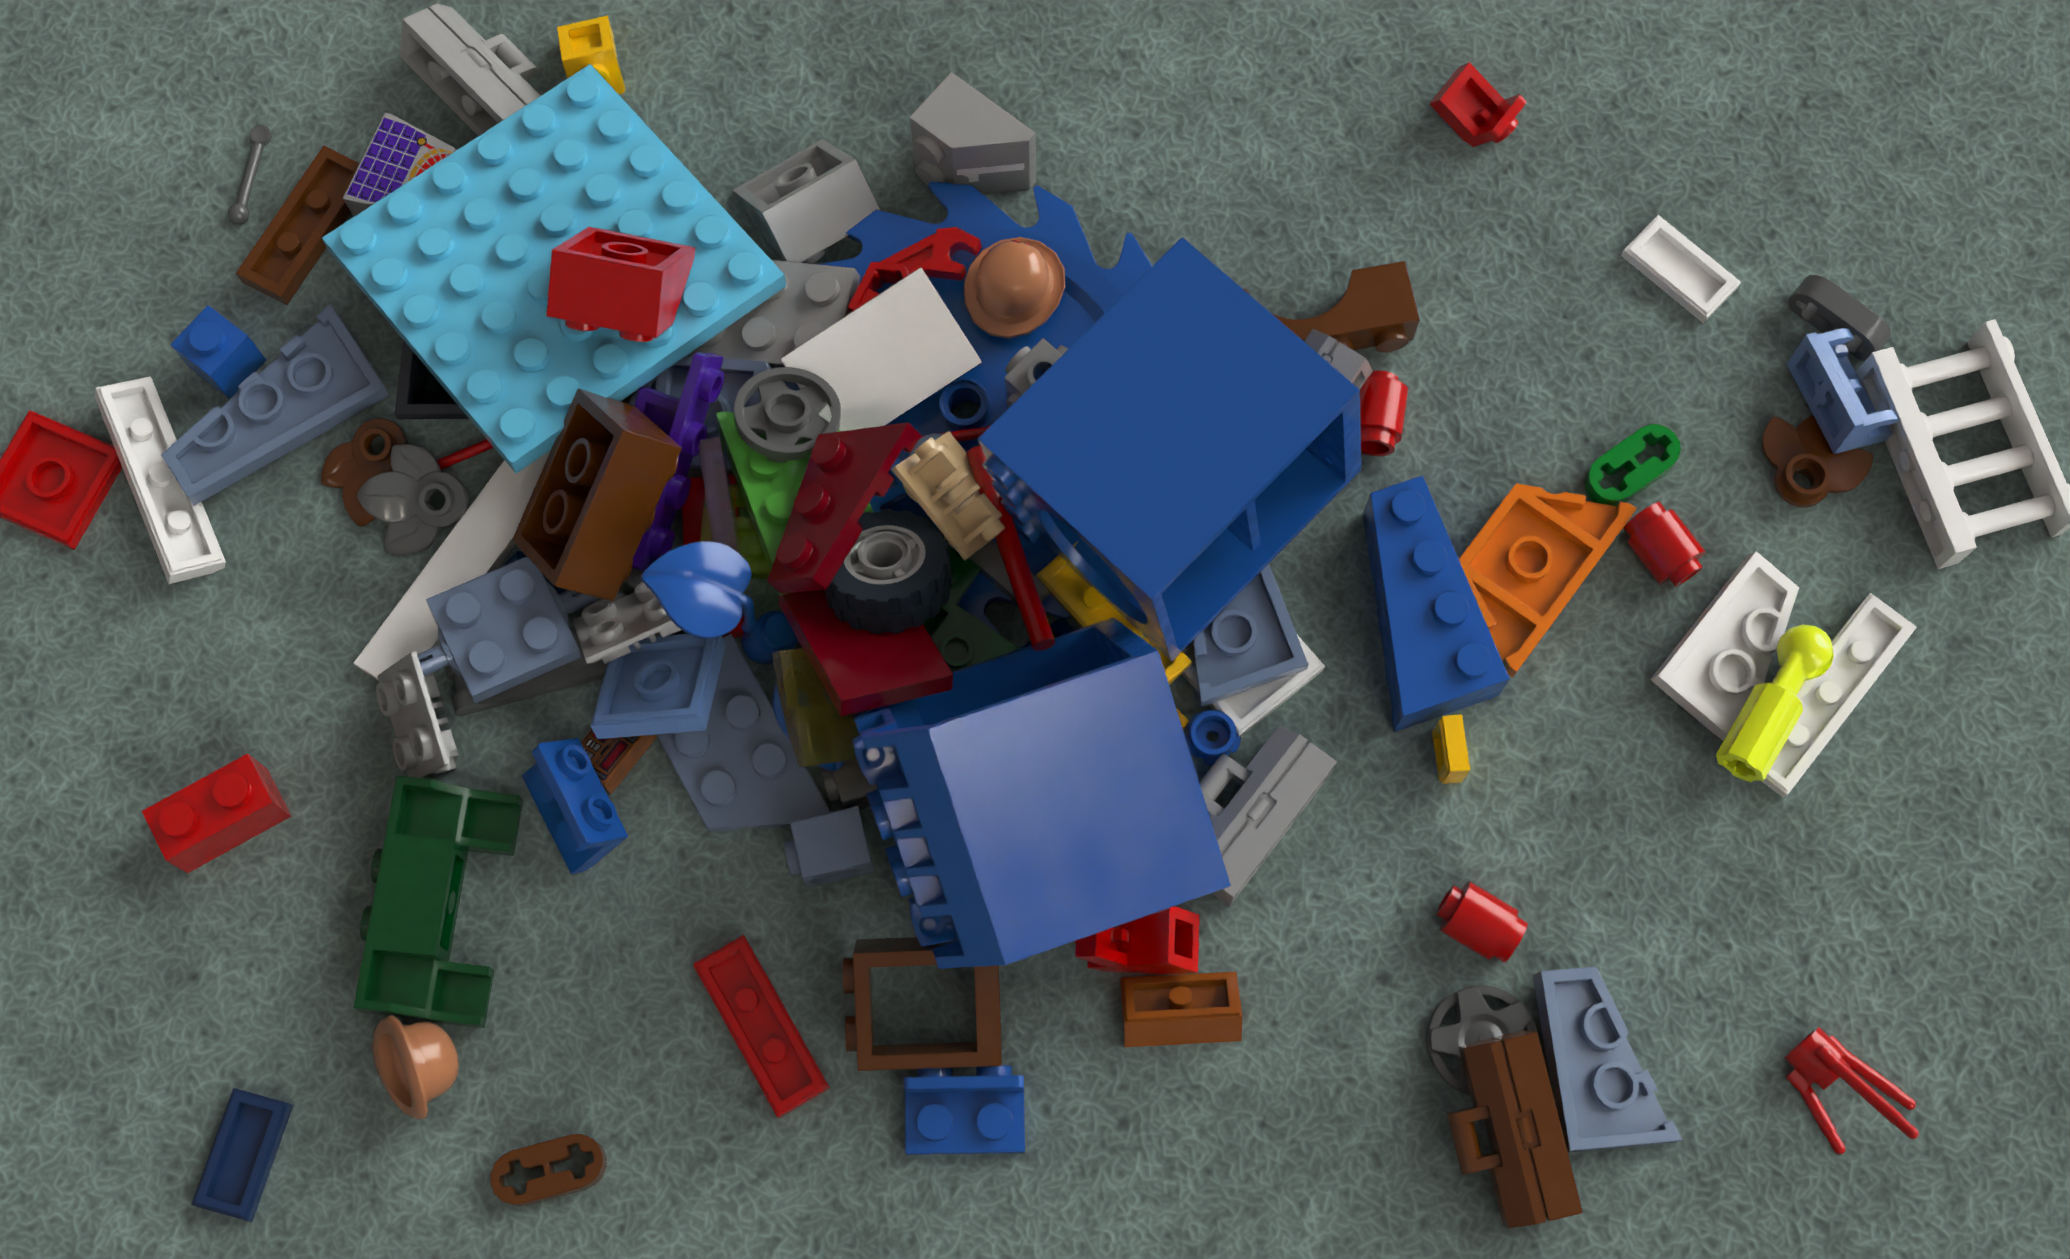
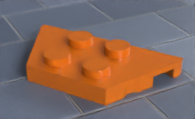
M1516 483L1459 558L1509 676L1512 678L1515 676L1637 509L1635 506L1625 502H1619L1617 506L1585 501L1586 495L1569 492L1552 494L1540 487Z

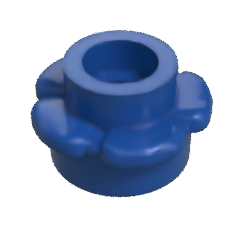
M1217 710L1198 712L1189 720L1190 722L1187 724L1189 732L1185 738L1190 754L1193 757H1201L1206 764L1213 765L1221 754L1228 756L1230 753H1235L1238 750L1241 735L1239 736L1236 733L1235 724L1227 714ZM1213 732L1217 735L1218 739L1215 742H1210L1207 739V734Z

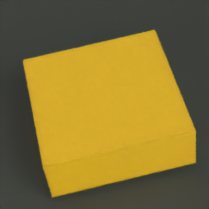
M1462 714L1442 716L1432 731L1438 781H1441L1442 784L1459 783L1464 780L1470 771Z

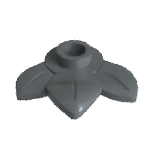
M412 444L394 445L391 451L393 472L381 473L368 479L357 492V498L361 506L369 514L381 521L389 522L384 542L385 551L392 554H411L430 547L441 527L451 526L462 518L468 506V493L459 478L453 474L441 471L436 458L427 449ZM437 489L441 490L446 498L445 505L440 510L435 509L431 504V495Z

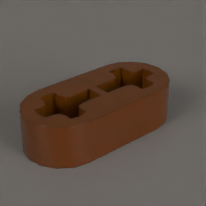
M570 1134L515 1149L502 1155L494 1163L491 1171V1187L494 1194L501 1201L515 1206H528L579 1192L596 1185L603 1177L607 1167V1155L601 1144L583 1134ZM579 1145L582 1152L593 1154L594 1162L585 1166V1176L580 1179L577 1178L575 1172L570 1170L557 1173L554 1171L553 1164L572 1158L571 1148ZM520 1161L522 1167L528 1170L543 1167L545 1176L526 1182V1193L519 1195L516 1188L505 1186V1177L513 1174L514 1163Z

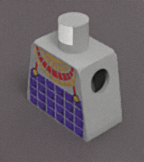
M385 112L343 199L352 215L356 216L455 152L456 149L402 119Z

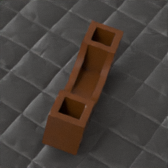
M1405 261L1352 270L1343 298L1332 309L1322 315L1309 319H1287L1274 315L1303 341L1306 340L1311 330L1315 329L1331 336L1338 343L1341 342L1354 351L1375 347L1376 351L1381 353L1396 351L1406 346L1408 341L1413 340L1420 321Z

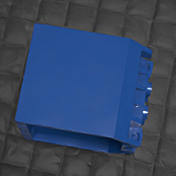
M1114 617L1054 637L1055 644L1049 649L1035 651L1032 645L953 671V685L950 691L862 711L853 716L857 730L860 733V736L852 739L859 766L871 785L876 784L877 787L876 790L866 794L882 840L894 838L896 845L885 848L901 897L910 894L914 896L909 899V914L921 946L954 941L932 949L939 969L1007 965L1231 886L1159 651Z

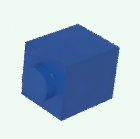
M209 305L170 344L192 371L228 399H231L239 390L238 385L254 371L256 372L266 361V358L247 334Z

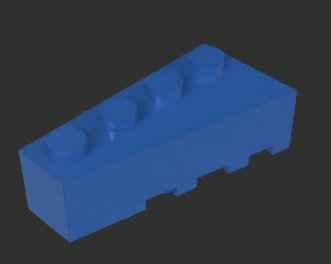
M1423 475L1370 493L1363 512L1372 582H1374L1377 617L1385 659L1386 680L1390 693L1394 732L1497 697L1510 678Z

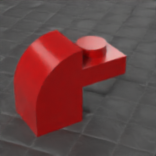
M1176 906L1161 910L1074 941L1076 944L1075 957L1088 961L1087 968L1105 972L1165 975L1198 973L1200 915Z

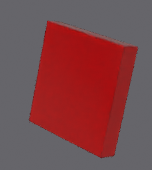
M29 410L0 458V518L75 550L122 470V465L114 446Z

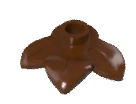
M1813 415L1800 423L1796 429L1783 419L1772 417L1763 432L1762 448L1764 455L1776 469L1774 474L1775 488L1780 497L1793 506L1811 507L1820 503L1828 493L1852 491L1864 480L1872 466L1873 454L1866 450L1853 449L1833 454ZM1803 474L1807 476L1811 483L1810 488L1804 489L1798 486L1793 480V475Z
M376 418L363 423L357 429L353 441L336 446L329 453L322 468L321 484L331 488H343L344 508L350 518L360 527L371 523L376 518L361 506L357 498V492L371 477L381 473L393 472L391 466L392 447L394 445L408 444L407 436L403 429L395 422L387 419ZM382 436L385 440V448L381 454L374 455L371 450V443L376 437Z

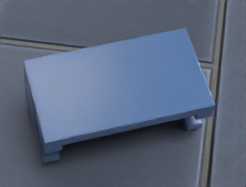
M1847 328L1820 334L1816 332L1806 334L1787 363L1833 454L1887 441L1893 433L1889 425L1898 421L1893 410L1877 412L1847 357L1849 351L1845 343L1854 340L1853 335Z

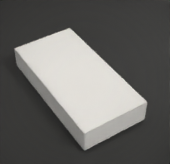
M1659 215L1624 249L1621 255L1703 324L1741 283Z

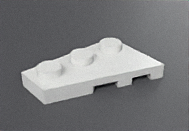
M1757 551L1748 555L1650 680L1708 730L1724 741L1755 685L1765 683L1764 681L1774 651L1777 650L1779 638L1785 633L1799 587Z

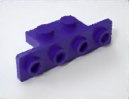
M714 353L694 354L680 399L648 387L639 388L634 406L681 446L682 449L678 456L677 470L672 479L666 483L656 505L653 524L644 533L633 557L632 568L637 570L647 569L659 557L672 549L675 534L670 529L676 510L680 509L687 500L691 488V480L687 477L693 456L695 457L700 453L707 437L708 430L704 420L710 403L716 401L724 383V373L720 371L723 357Z

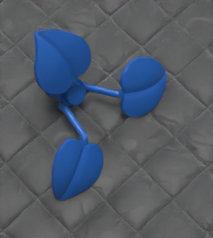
M711 541L695 542L677 547L653 562L642 573L641 580L655 595L673 623L694 637L714 639L729 633L740 622L743 606L745 622L741 625L744 631L742 646L746 655L756 663L770 664L775 662L778 668L787 666L800 671L802 674L786 676L775 686L773 711L781 730L796 749L816 765L831 772L841 768L853 748L852 739L860 736L853 716L860 712L840 716L817 673H813L811 665L788 655V652L796 646L798 639L782 611H769L756 620L754 601L748 595L743 594L751 579V569L748 562L731 547Z

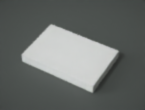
M921 267L781 358L785 367L799 368L812 372L823 378L834 389L841 406L840 431L884 426L982 362ZM797 383L800 389L806 387L805 385ZM827 404L819 415L830 423L832 416Z

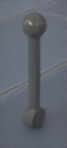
M265 125L254 126L249 134L253 147L236 204L228 209L229 220L237 225L243 224L249 219V211L246 208L263 148L272 139L271 131Z

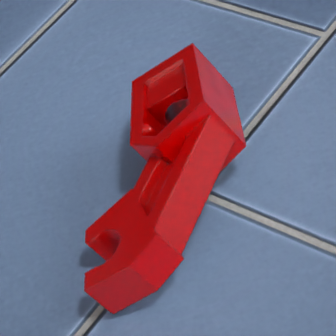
M958 227L936 229V233L880 262H871L848 305L849 312H853L879 295L877 290L882 288L883 283L896 284L920 267L927 277L962 281L966 275L965 267L958 262H954L951 259L952 255L959 250H965L977 256L982 248L980 239Z

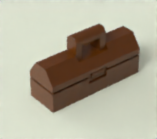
M1522 1030L1460 1046L1459 1051L1473 1106L1447 1113V1118L1461 1174L1489 1169L1502 1224L1507 1228L1544 1223L1546 1220L1553 1221L1583 1213L1538 1033ZM1485 1120L1492 1148L1491 1153L1481 1154L1473 1121Z

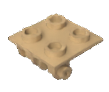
M948 431L936 440L933 437L929 438L914 451L913 455L894 466L891 470L903 483L904 490L909 497L919 503L944 534V540H947L948 544L955 548L961 557L966 560L993 540L1005 527L999 521V518L1002 516L1000 511L994 507L984 493L979 494L980 486L975 482L966 452Z

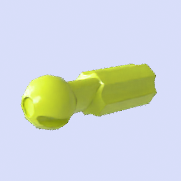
M1802 624L1788 629L1779 638L1776 650L1780 665L1779 671L1772 683L1755 685L1716 753L1718 764L1729 770L1733 776L1751 783L1755 780H1765L1803 712L1802 702L1797 697L1805 681L1821 677L1831 667L1834 657L1831 639L1826 632L1816 626Z

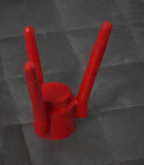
M1820 1026L1784 1057L1794 1068L1785 1078L1800 1092L1822 1133L1826 1136L1836 1154H1843L1846 1148L1811 1086L1814 1082L1824 1090L1840 1077L1908 1138L1916 1139L1919 1136L1918 1130L1862 1078L1908 1110L1916 1107L1914 1099L1849 1052L1833 1035L1829 1037Z

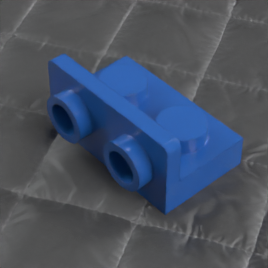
M579 738L540 743L532 750L537 763L526 771L522 778L570 873H580L593 867L629 836Z
M1012 1066L976 1067V1076H952V1068L917 1069V1077H904L906 1155L1025 1153L1024 1076L1012 1075Z

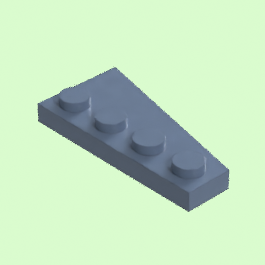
M331 304L316 316L318 322L301 337L295 335L279 349L281 355L259 375L254 371L238 385L240 391L222 408L214 407L161 454L193 506L389 396L386 387Z

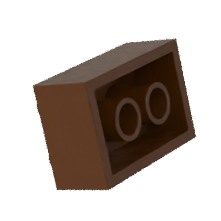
M578 388L565 416L564 428L552 446L512 541L554 586L614 601L621 584L627 580L631 573L633 557L644 533L653 524L655 508L665 485L672 479L677 470L678 456L682 447L635 406Z

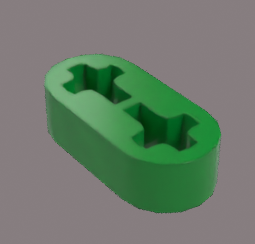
M1649 424L1638 429L1600 456L1591 465L1584 480L1585 491L1589 499L1595 503L1617 506L1619 502L1627 503L1671 470L1681 452L1679 439L1672 430L1659 424ZM1645 441L1650 446L1658 443L1664 446L1665 450L1660 456L1662 461L1654 456L1640 465L1636 459L1646 447ZM1623 468L1628 471V474L1618 486L1621 492L1613 486L1605 490L1599 484L1604 477L1602 471L1608 476L1616 474Z

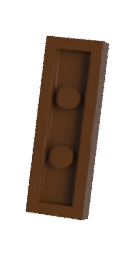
M326 146L321 148L236 272L242 283L285 305L289 304L326 249L322 237L341 226L351 211L343 197L360 163Z

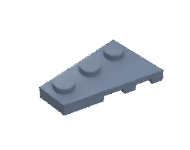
M1597 967L1549 970L1534 974L1533 981L1549 1080L1568 1153L1682 1141L1673 1120L1667 1121L1653 1093L1657 1091V1088L1648 1070L1642 1071L1626 1038L1629 1031Z

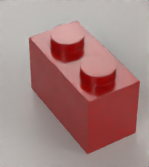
M248 753L141 811L165 860L186 873L199 868L292 817L268 769Z

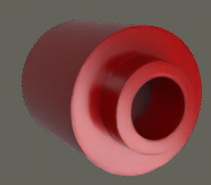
M1373 371L1360 389L1361 454L1369 456L1390 455L1395 450V444L1402 439L1408 387L1398 381V376L1391 372Z
M1656 502L1645 508L1623 527L1630 537L1627 541L1628 545L1659 585L1670 580L1675 587H1678L1703 569L1698 560L1706 551L1673 509L1667 511L1661 502Z
M1470 881L1462 889L1452 885L1435 915L1443 919L1439 931L1485 959L1490 960L1492 957H1495L1503 963L1514 953L1528 926L1526 921L1517 917V909Z

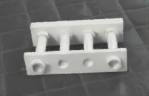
M1996 319L1985 322L1967 342L1970 347L1969 351L1906 367L1904 364L1899 363L1894 348L1891 347L1872 352L1857 371L1859 380L1876 411L1893 410L1898 418L1896 423L1889 425L1893 433L1885 443L1938 569L1959 564L1977 548L1975 537L2039 519L2044 520L2051 538L2062 535L2070 528V484L2066 483L2016 368L2013 346L2009 339L2002 335ZM1979 370L1991 396V399L1927 416L1920 412L1913 396L1912 388ZM1998 419L2001 420L2012 445L2011 449L1949 466L1941 462L1932 441L1933 437ZM2022 469L2034 498L1970 516L1962 512L1953 491L1954 487Z

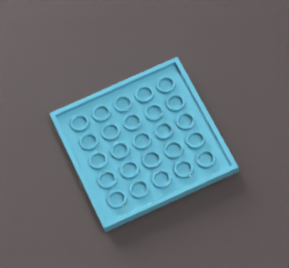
M591 64L322 237L327 250L516 474L552 449L556 438L564 428L565 416L578 388L605 398L622 401L787 286L785 274ZM587 227L696 247L694 261L673 325L657 338H653L652 341L648 342L626 340L619 336L618 330L599 327L595 331L574 330L565 326V320L547 317L552 249Z

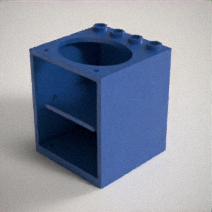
M1181 237L978 438L987 458L982 463V466L994 479L991 485L1003 498L1000 503L1012 516L1016 530L1030 543L1039 538L1056 555L1062 557L1071 569L1101 594L1113 608L1170 661H1173L1361 471L1360 389Z

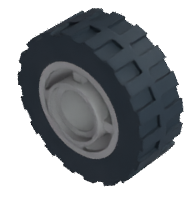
M881 509L880 512L870 513L869 511L863 513L858 520L863 531L825 590L826 602L829 608L834 609L835 616L841 622L846 621L854 629L859 631L860 629H865L874 634H881V632H892L894 634L904 632V629L910 627L917 628L923 625L924 621L928 618H934L940 612V607L943 604H947L950 598L949 588H952V573L949 546L947 540L944 541V534L938 527L931 524V520L924 516L913 515V512L902 510V512L892 511V509Z

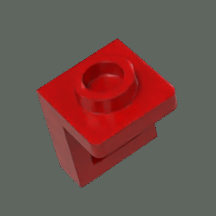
M1469 62L1457 68L1429 104L1463 141L1472 147H1476L1490 141L1497 144L1508 137L1517 127L1519 121L1515 117L1527 101L1520 94L1504 99Z

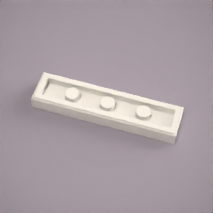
M151 376L96 387L95 400L168 584L212 574L225 568V558L202 502L193 506L161 456L177 440Z
M1872 593L1865 597L1831 641L1834 653L1831 667L1821 677L1805 681L1797 695L1802 702L1803 712L1765 780L1762 781L1783 798L1789 794L1917 628Z

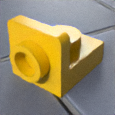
M608 15L557 27L561 59L567 79L591 64L618 94L625 92V85L617 60L614 36Z

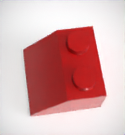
M587 227L552 249L546 316L565 320V326L574 330L595 331L599 327L618 330L619 336L626 340L635 342L652 341L653 338H657L673 325L694 261L696 247Z

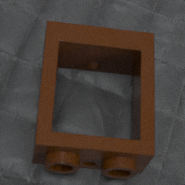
M917 937L857 939L853 957L843 958L844 994L855 993V1016H846L845 1043L847 1052H857L858 1071L1002 1066L999 965L974 967L977 1042L874 1045L871 967L937 965L932 949L954 941L921 946Z

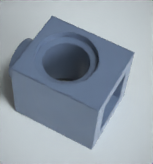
M858 806L790 822L794 840L783 842L791 876L802 874V879L807 888L875 872Z

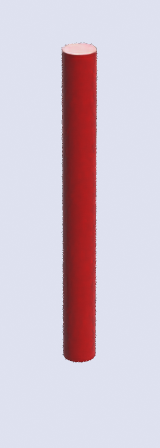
M981 445L975 446L968 450L966 456L975 482L980 486L979 494L984 493L994 507L1002 514L999 521L1005 529L995 536V540L1032 647L1035 651L1049 649L1055 644V639L1012 516L1001 505L1000 501L1003 498L991 485L994 479L982 466V463L987 458Z

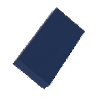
M233 1088L191 1205L253 1222L294 1105Z

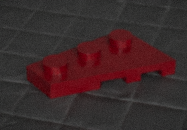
M909 422L818 434L767 580L778 592L782 594L826 590L863 531L858 520L873 496L884 497L894 481V478L888 473L900 452L903 450L911 453L921 437Z

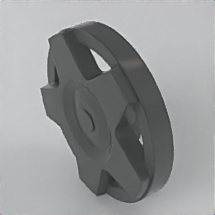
M780 367L756 374L740 388L734 403V422L739 436L751 449L767 456V460L787 463L788 460L810 457L818 434L838 432L840 427L841 406L834 389L823 378L799 368ZM784 382L798 383L806 387L794 391L789 389ZM756 391H759L761 402L745 407L748 399ZM827 404L832 416L830 423L819 415ZM758 435H764L766 437V440L762 439Z
M1470 986L1449 995L1433 1012L1427 1028V1051L1431 1063L1439 1076L1452 1088L1470 1095L1459 1051L1460 1046L1522 1031L1524 1028L1525 1031L1537 1032V1029L1528 1009L1510 993L1492 986ZM1483 996L1497 999L1507 1006L1497 1011H1492ZM1456 1003L1457 1022L1439 1027L1445 1013ZM1440 1054L1455 1057L1459 1061L1458 1078L1449 1071Z

